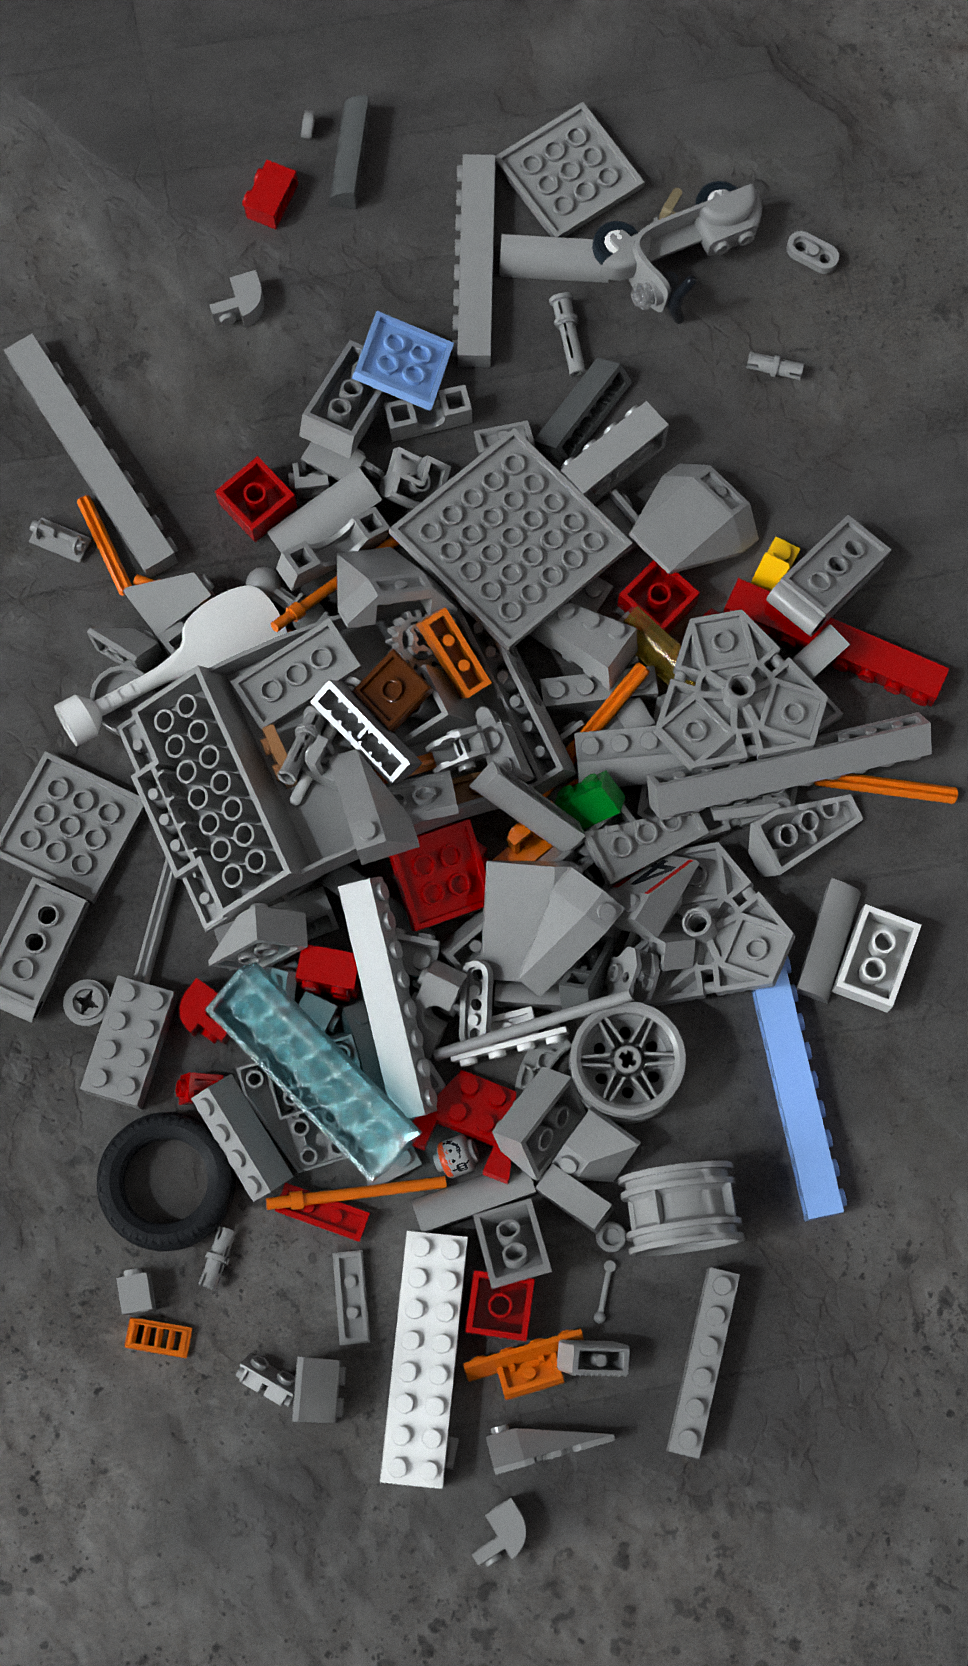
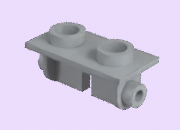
M42 517L39 521L33 520L30 526L33 534L29 543L77 563L81 562L92 540L90 537Z
M249 1353L240 1363V1368L236 1373V1377L240 1378L239 1382L256 1392H259L262 1385L265 1384L268 1387L263 1395L264 1397L279 1406L284 1404L289 1407L294 1398L295 1377L287 1371H280L269 1365L265 1358Z

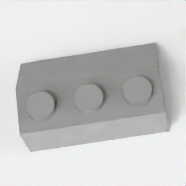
M542 1067L492 1131L501 1152L534 1180L538 1181L586 1115L572 1077Z

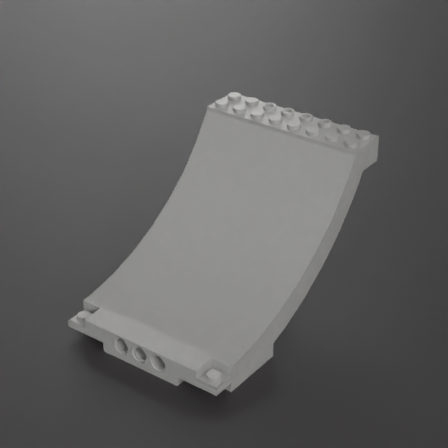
M449 594L457 607V613L450 615L492 683L471 697L461 699L441 665L434 667L422 665L415 671L434 691L393 733L415 756H420L428 753L425 749L428 744L446 736L447 732L457 728L464 729L478 725L475 719V712H477L479 707H488L497 712L502 722L513 727L535 778L526 784L543 795L578 772L516 647L514 646L507 652ZM420 600L393 603L391 605H377L375 625L360 628H347L340 614L330 617L362 667L351 677L362 681L384 659L388 651L393 649L392 645L387 644L385 641L392 638L387 629L394 626L393 619L401 617L402 613L420 610L421 615L427 613ZM328 618L275 637L210 668L197 665L132 709L133 716L117 726V730L136 773L131 775V778L175 879H183L205 932H211L230 919L237 918L240 913L249 909L252 904H268L330 871L359 859L339 792L313 779L301 803L297 806L290 803V796L296 786L286 789L283 782L277 781L271 765L275 764L272 755H265L260 740L264 738L263 732L230 682ZM311 702L274 725L287 755L296 739L295 729L297 725L302 723L305 709L313 705ZM326 726L322 728V730H321V732H320V733H321V736H322V734H323V732H324ZM337 731L331 743L334 750L339 753L355 750L350 742ZM299 752L297 753V755H296V757H295V759H294V762H296V760H297V758H298V756H299V754H300ZM484 757L483 760L476 762V768L463 773H460L458 769L450 771L451 778L483 771L488 765L486 758ZM302 769L297 775V783L303 773ZM431 770L425 773L405 778L404 780L434 774V771ZM481 797L458 804L459 814L450 815L447 818L422 821L413 826L416 835L446 824L500 808L486 798Z

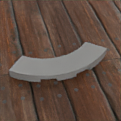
M560 1024L552 1025L545 1031L560 1028L561 1026ZM566 1035L563 1036L564 1041L550 1045L546 1044V1040L534 1043V1049L527 1051L517 1074L515 1085L516 1099L519 1098L529 1085L531 1079L537 1075L542 1067L552 1069L558 1059L571 1049L572 1044Z

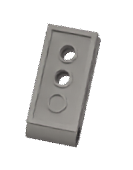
M847 515L781 578L767 596L766 601L811 637L881 569L884 564L883 561L888 557L891 549L851 516Z
M32 877L0 944L1 1010L34 1023L89 909L90 903L87 900ZM47 911H55V920L52 923L44 924L43 915ZM36 937H42V947L39 950L32 951L30 949L31 941Z

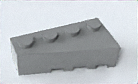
M569 602L565 603L529 634L550 650L555 649L560 652L562 658L569 663L574 662L583 668V672L591 678L595 676L602 681V685L608 690H611L638 651L635 627Z

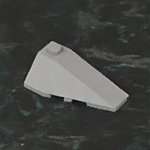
M357 749L328 758L361 865L420 847L411 817Z
M851 794L774 809L750 824L748 853L761 877L781 875L862 821L863 817Z
M572 867L566 870L552 888L548 897L549 903L545 914L540 918L537 925L539 926L533 944L529 946L517 979L540 997L610 929L625 909L604 890Z
M508 1424L491 1428L492 1435L486 1436L495 1475L533 1465L537 1461L557 1458L569 1452H577L615 1441L614 1434L524 1428L509 1429Z

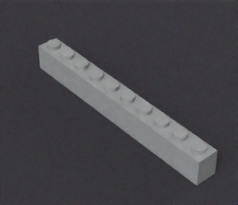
M30 334L4 349L9 363L146 576L151 579L178 563L175 556L178 549L170 536L166 539L161 533V530L164 528L155 514L150 516L146 510L149 507L147 500L141 492L136 494L132 488L135 485L132 477L127 470L122 472L118 467V464L121 463L113 448L107 450L104 442L107 440L98 426L93 428L89 422L93 419L85 405L79 406L75 399L79 397L71 383L65 385L61 379L65 375L57 362H50L48 356L51 353L43 340L37 342L34 335Z
M917 712L817 735L813 748L809 750L761 759L753 756L748 757L745 762H736L734 764L715 766L692 772L686 766L649 774L647 775L649 806L659 818H673L677 814L688 811L699 812L704 810L705 807L728 805L732 801L744 798L754 799L761 794L783 792L787 788L799 785L809 786L816 781L824 779L834 780L845 774L864 773L868 769L879 766L890 767L896 762L905 760H919L922 756L932 754L931 723Z

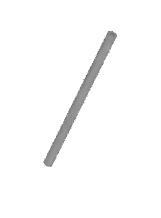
M630 989L434 1049L433 1054L436 1061L443 1060L633 1001V994Z

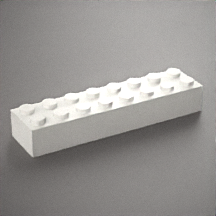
M407 1231L380 1477L381 1483L443 1489L468 1237Z

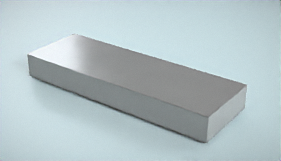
M363 1250L332 1253L340 1345L371 1343Z

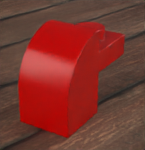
M198 978L194 980L181 999L179 1007L181 1021L192 1036L195 1037L200 1029L203 1028L204 1030L201 1034L213 1044H216L219 1040L225 1045L232 1035L228 1030L210 1018L223 999L217 992Z

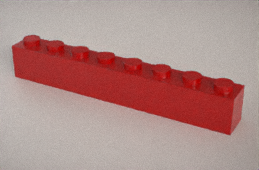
M740 578L737 579L723 613L742 609L769 637L779 641V644L787 649L796 648L802 650L831 624L850 644L831 662V666L841 672H852L866 683L875 682L884 686V689L889 693L895 695L901 693L910 697V700L917 705L932 707L950 668L833 618H830L810 637L766 601L770 591Z

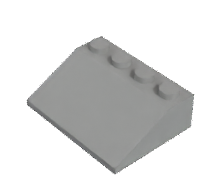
M487 861L481 960L486 961L491 966L493 980L521 982L517 977L529 946L533 944L539 926L537 925L540 918L545 914L549 903L548 897L552 888L569 867L582 874V866L571 861ZM480 970V978L482 979L483 974ZM563 974L554 984H560L565 974Z

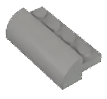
M656 725L574 733L578 783L582 782L590 774L595 773L597 775L607 770L618 787L647 785V775L685 765L654 734Z

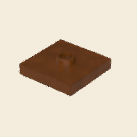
M394 649L352 690L391 732H394L434 691Z

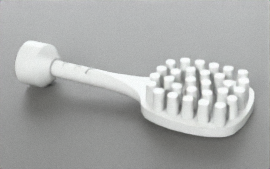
M250 585L230 589L205 602L191 614L182 628L180 647L160 665L95 701L75 694L54 705L56 714L75 746H79L98 736L103 720L102 716L161 685L177 680L197 665L210 668L236 654L286 634V627L278 632L272 629L271 622L277 619L280 614L262 590Z

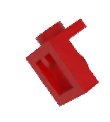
M194 1072L181 1075L175 1089L176 1097H179V1105L194 1104L191 1098L222 1080L223 1075Z

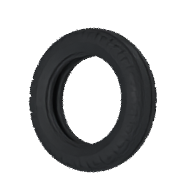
M177 1112L149 1114L126 1125L113 1137L106 1147L97 1172L98 1200L109 1224L120 1236L130 1243L153 1251H176L190 1247L205 1239L225 1218L235 1191V1171L229 1164L227 1156L214 1139L206 1123L193 1116ZM164 1139L183 1141L194 1147L205 1162L208 1173V1185L205 1196L198 1208L183 1220L170 1224L149 1222L133 1210L125 1192L127 1168L133 1157L143 1147L152 1142Z

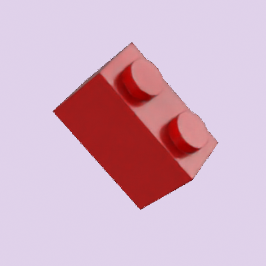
M266 159L263 167L258 168L251 191L247 190L244 195L242 205L245 209L246 218L276 229L298 187L296 171Z

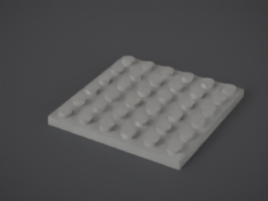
M515 428L389 528V534L507 652L631 549L633 544Z

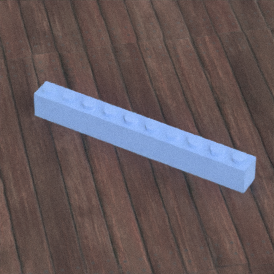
M787 956L775 986L751 990L804 1220L810 1221L842 1214L844 1212L843 1207L847 1206L844 1189L838 1188L836 1177L840 1176L839 1166L836 1158H831L829 1147H833L832 1136L829 1129H824L822 1118L826 1117L823 1101L817 1099L815 1089L819 1088L816 1072L810 1070L808 1060L812 1059L809 1042H804L801 1031L805 1030V1023L802 1013H797L795 1002H798V994L795 984L790 985L788 974L791 973V964Z

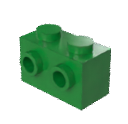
M607 770L597 775L595 773L588 775L582 782L574 786L567 785L557 793L555 805L579 821L584 830L621 813L625 795Z

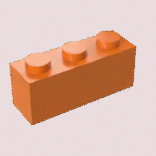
M446 607L440 608L416 623V626L461 699L471 697L492 683Z

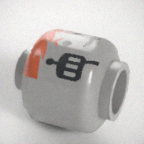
M461 1134L439 1142L437 1154L433 1155V1160L438 1172L444 1171L449 1178H456L474 1171L476 1162L480 1161V1157L474 1140L472 1138L468 1139Z

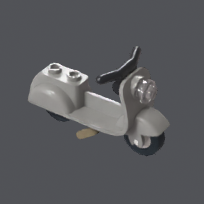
M710 182L703 186L698 193L695 206L677 213L673 209L681 198L682 190L674 188L660 212L659 219L655 217L653 223L644 227L639 232L630 224L621 221L607 222L602 225L594 235L592 245L594 257L602 265L600 277L616 281L628 279L634 290L631 292V297L636 307H640L642 310H647L651 307L657 312H662L668 308L673 320L681 324L684 321L681 306L684 297L696 284V278L690 275L679 286L677 284L679 279L676 273L668 271L662 275L651 262L697 243H701L707 255L712 256L715 254L722 255L732 247L737 245L745 246L752 242L762 215L761 197L754 184L738 189L729 182Z

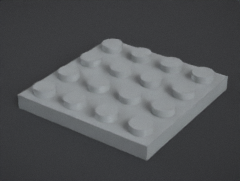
M583 102L495 156L497 167L550 237L564 238L644 188L645 184L641 176Z
M45 751L0 833V859L95 904L145 810L140 796Z

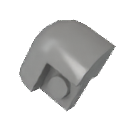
M397 447L393 449L387 474L381 477L380 494L382 497L403 507L414 509L447 482L451 466L428 455L422 458L403 448Z

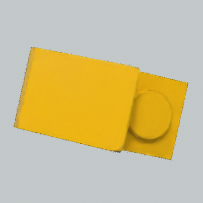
M775 536L768 551L764 554L751 584L771 592L781 578L791 569L801 549Z

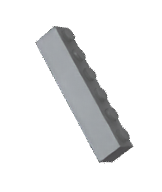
M709 1267L706 1271L667 1451L697 1459L700 1457L740 1274Z

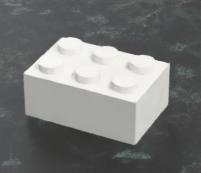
M865 904L857 918L831 992L887 1013L894 1005L921 924Z

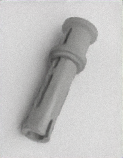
M562 292L550 297L549 303L554 308L556 317L554 325L561 333L569 376L576 378L583 376L587 371L576 329L579 320L578 316L574 314L572 306L573 294Z
M314 705L308 706L305 709L304 719L295 729L296 739L288 752L281 770L277 774L278 779L285 784L292 785L295 783L297 775L305 762V752L308 746L315 742L318 735L321 736L322 728L329 722ZM299 752L300 754H299V756H298L296 762H294V759H295L297 753Z

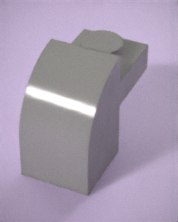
M256 270L230 277L234 297L209 305L215 326H228L235 323L236 320L242 319L244 327L247 328L261 317L264 310V298Z
M318 735L315 742L308 746L305 752V762L301 769L315 781L338 792L328 758L342 753L334 750L328 738Z
M512 1497L485 1513L497 1537L472 1552V1556L478 1566L484 1562L488 1567L503 1556L500 1551L503 1549L513 1559L524 1545L526 1538L525 1521Z

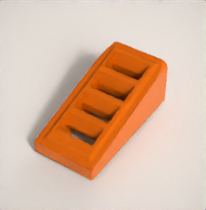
M130 1317L124 1347L187 1358L193 1328ZM139 1325L144 1326L141 1344L136 1343ZM155 1327L157 1331L154 1346H149L151 1329ZM164 1329L169 1330L166 1348H161ZM176 1331L182 1332L178 1351L173 1350Z

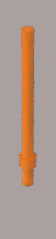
M391 536L374 549L385 547L394 549L399 543ZM337 576L302 601L294 602L288 606L284 614L271 622L272 629L278 632L292 621L297 622L306 615V611L337 590Z
M440 1176L310 1193L294 1191L289 1192V1195L266 1198L267 1210L291 1207V1210L304 1209L305 1205L442 1189L447 1187L446 1177Z

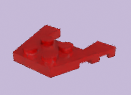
M461 1070L437 1095V1111L416 1117L401 1133L400 1141L425 1151L437 1124L494 1146L483 1169V1175L508 1185L510 1181L511 1159L501 1152L492 1131L512 1107L516 1100V1091Z

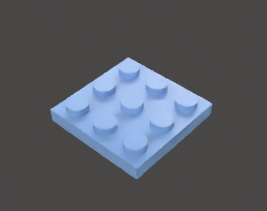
M376 311L352 379L430 411L454 343Z

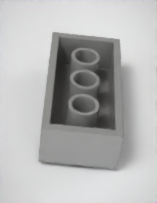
M349 340L303 412L299 433L300 437L349 459L389 396L388 393L352 379L363 345Z
M647 401L640 406H633L626 413V418L618 424L614 422L609 425L601 438L597 441L595 439L591 440L584 446L583 452L576 458L572 456L562 464L561 474L593 505L665 447L669 424Z
M117 976L80 1090L89 1095L142 1110L179 999L175 992Z

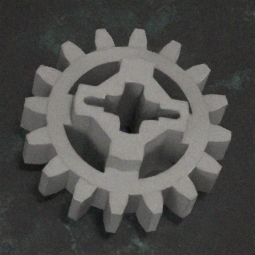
M420 610L402 613L401 617L393 619L394 626L387 629L392 638L385 640L387 644L392 645V648L414 670L424 664L432 667L440 665L416 626V623L429 616L428 613L421 615Z

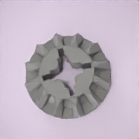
M90 979L80 980L71 985L66 991L63 999V1008L65 1014L72 1022L77 1025L91 1027L103 1021L110 996L107 989L101 983ZM92 993L91 1001L98 1008L88 1007L86 1011H83L84 1006L76 999L87 1000Z

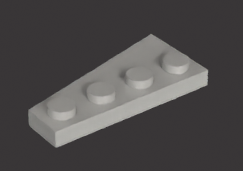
M688 811L677 814L673 818H659L657 816L635 820L626 824L608 826L599 830L584 832L586 836L582 840L607 886H610L707 835L709 831L698 812Z

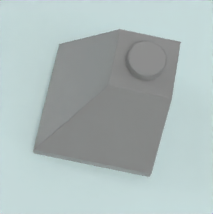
M89 628L87 631L98 652L120 665L135 667L144 674L150 670L162 652L158 643L159 639L146 630L142 633L135 628Z
M591 1107L552 1163L577 1181L613 1182L641 1142L597 1109Z

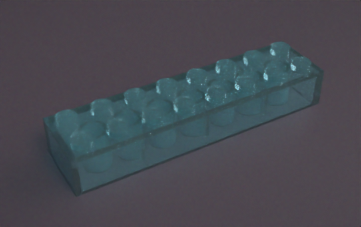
M257 962L239 968L205 1009L370 1182L385 1174L422 1134V1131Z

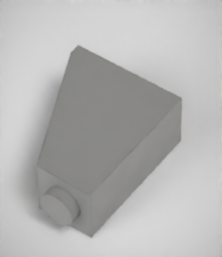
M192 572L126 587L123 592L156 636H158L179 620H184L201 605L214 597L215 594L211 589L215 586L206 574L200 575L199 572Z

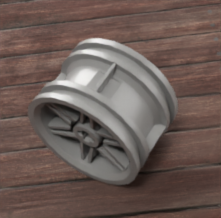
M630 1001L594 1012L584 1020L577 1030L571 1046L568 1073L573 1079L586 1110L589 1111L591 1107H594L616 1124L640 1123L656 1116L662 1111L679 1088L685 1072L686 1053L684 1043L677 1027L666 1015L652 1006ZM626 1027L630 1030L631 1035L628 1039H623L619 1035L621 1028ZM648 1042H655L657 1044L655 1052H648L646 1050ZM598 1043L605 1046L604 1054H596L594 1046ZM626 1055H630L632 1057L631 1062L635 1065L631 1066L629 1064L628 1068H624L621 1066L622 1060L620 1056L625 1058ZM650 1072H656L659 1075V1080L652 1083L648 1080L647 1075ZM599 1073L604 1074L607 1078L606 1083L598 1084L595 1080L596 1075ZM624 1088H631L634 1094L631 1098L623 1097L622 1090Z
M700 1161L640 1170L618 1178L619 1185L626 1187V1191L620 1195L623 1202H628L632 1231L626 1233L627 1241L634 1242V1247L628 1249L629 1256L653 1257L690 1253L725 1247L745 1241L744 1233L737 1232V1227L743 1224L742 1218L736 1216L732 1187L736 1186V1179L729 1176V1173L734 1170L733 1162Z

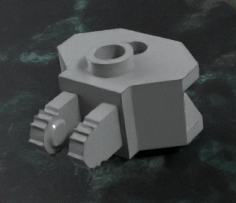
M481 725L451 730L446 733V736L432 741L425 747L428 753H432L436 767L433 769L434 773L457 769L460 773L472 770L476 768V762L483 760L484 757L490 754Z
M628 946L618 957H611L604 985L608 986V995L630 989L633 994V1001L631 1002H641L647 1005L651 1001L660 974L658 955Z

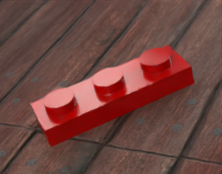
M285 1182L280 1196L289 1195V1192L302 1191V1193H310V1191ZM338 1201L305 1205L304 1209L291 1210V1207L275 1209L277 1213L357 1242L361 1241L370 1217V1213Z

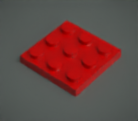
M464 819L417 836L420 847L389 856L412 931H418L484 907L486 870L470 819Z

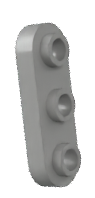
M484 960L470 961L462 969V972L468 976L460 995V1041L476 1037L475 1029L480 1031V1035L491 1032L493 970ZM478 970H481L483 974L482 979H479L477 976ZM477 999L480 1000L482 1004L480 1009L476 1006Z

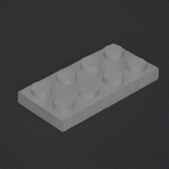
M328 618L230 682L262 730L265 726L277 724L308 704L329 680L343 681L362 669L331 619Z

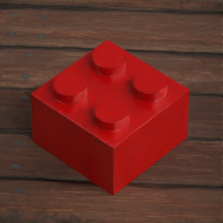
M258 456L215 491L219 505L254 542H257L267 531L276 526L297 508L295 495Z
M653 560L619 594L617 606L625 613L629 611L658 639L662 640L697 605L700 592L679 573L668 574Z
M309 944L307 948L301 950L295 979L299 987L304 989L303 993L307 991L315 996H321V992L333 994V999L349 1002L350 998H358L361 983L354 953Z
M474 1270L465 1332L527 1342L535 1279L528 1278L492 1289L488 1272Z

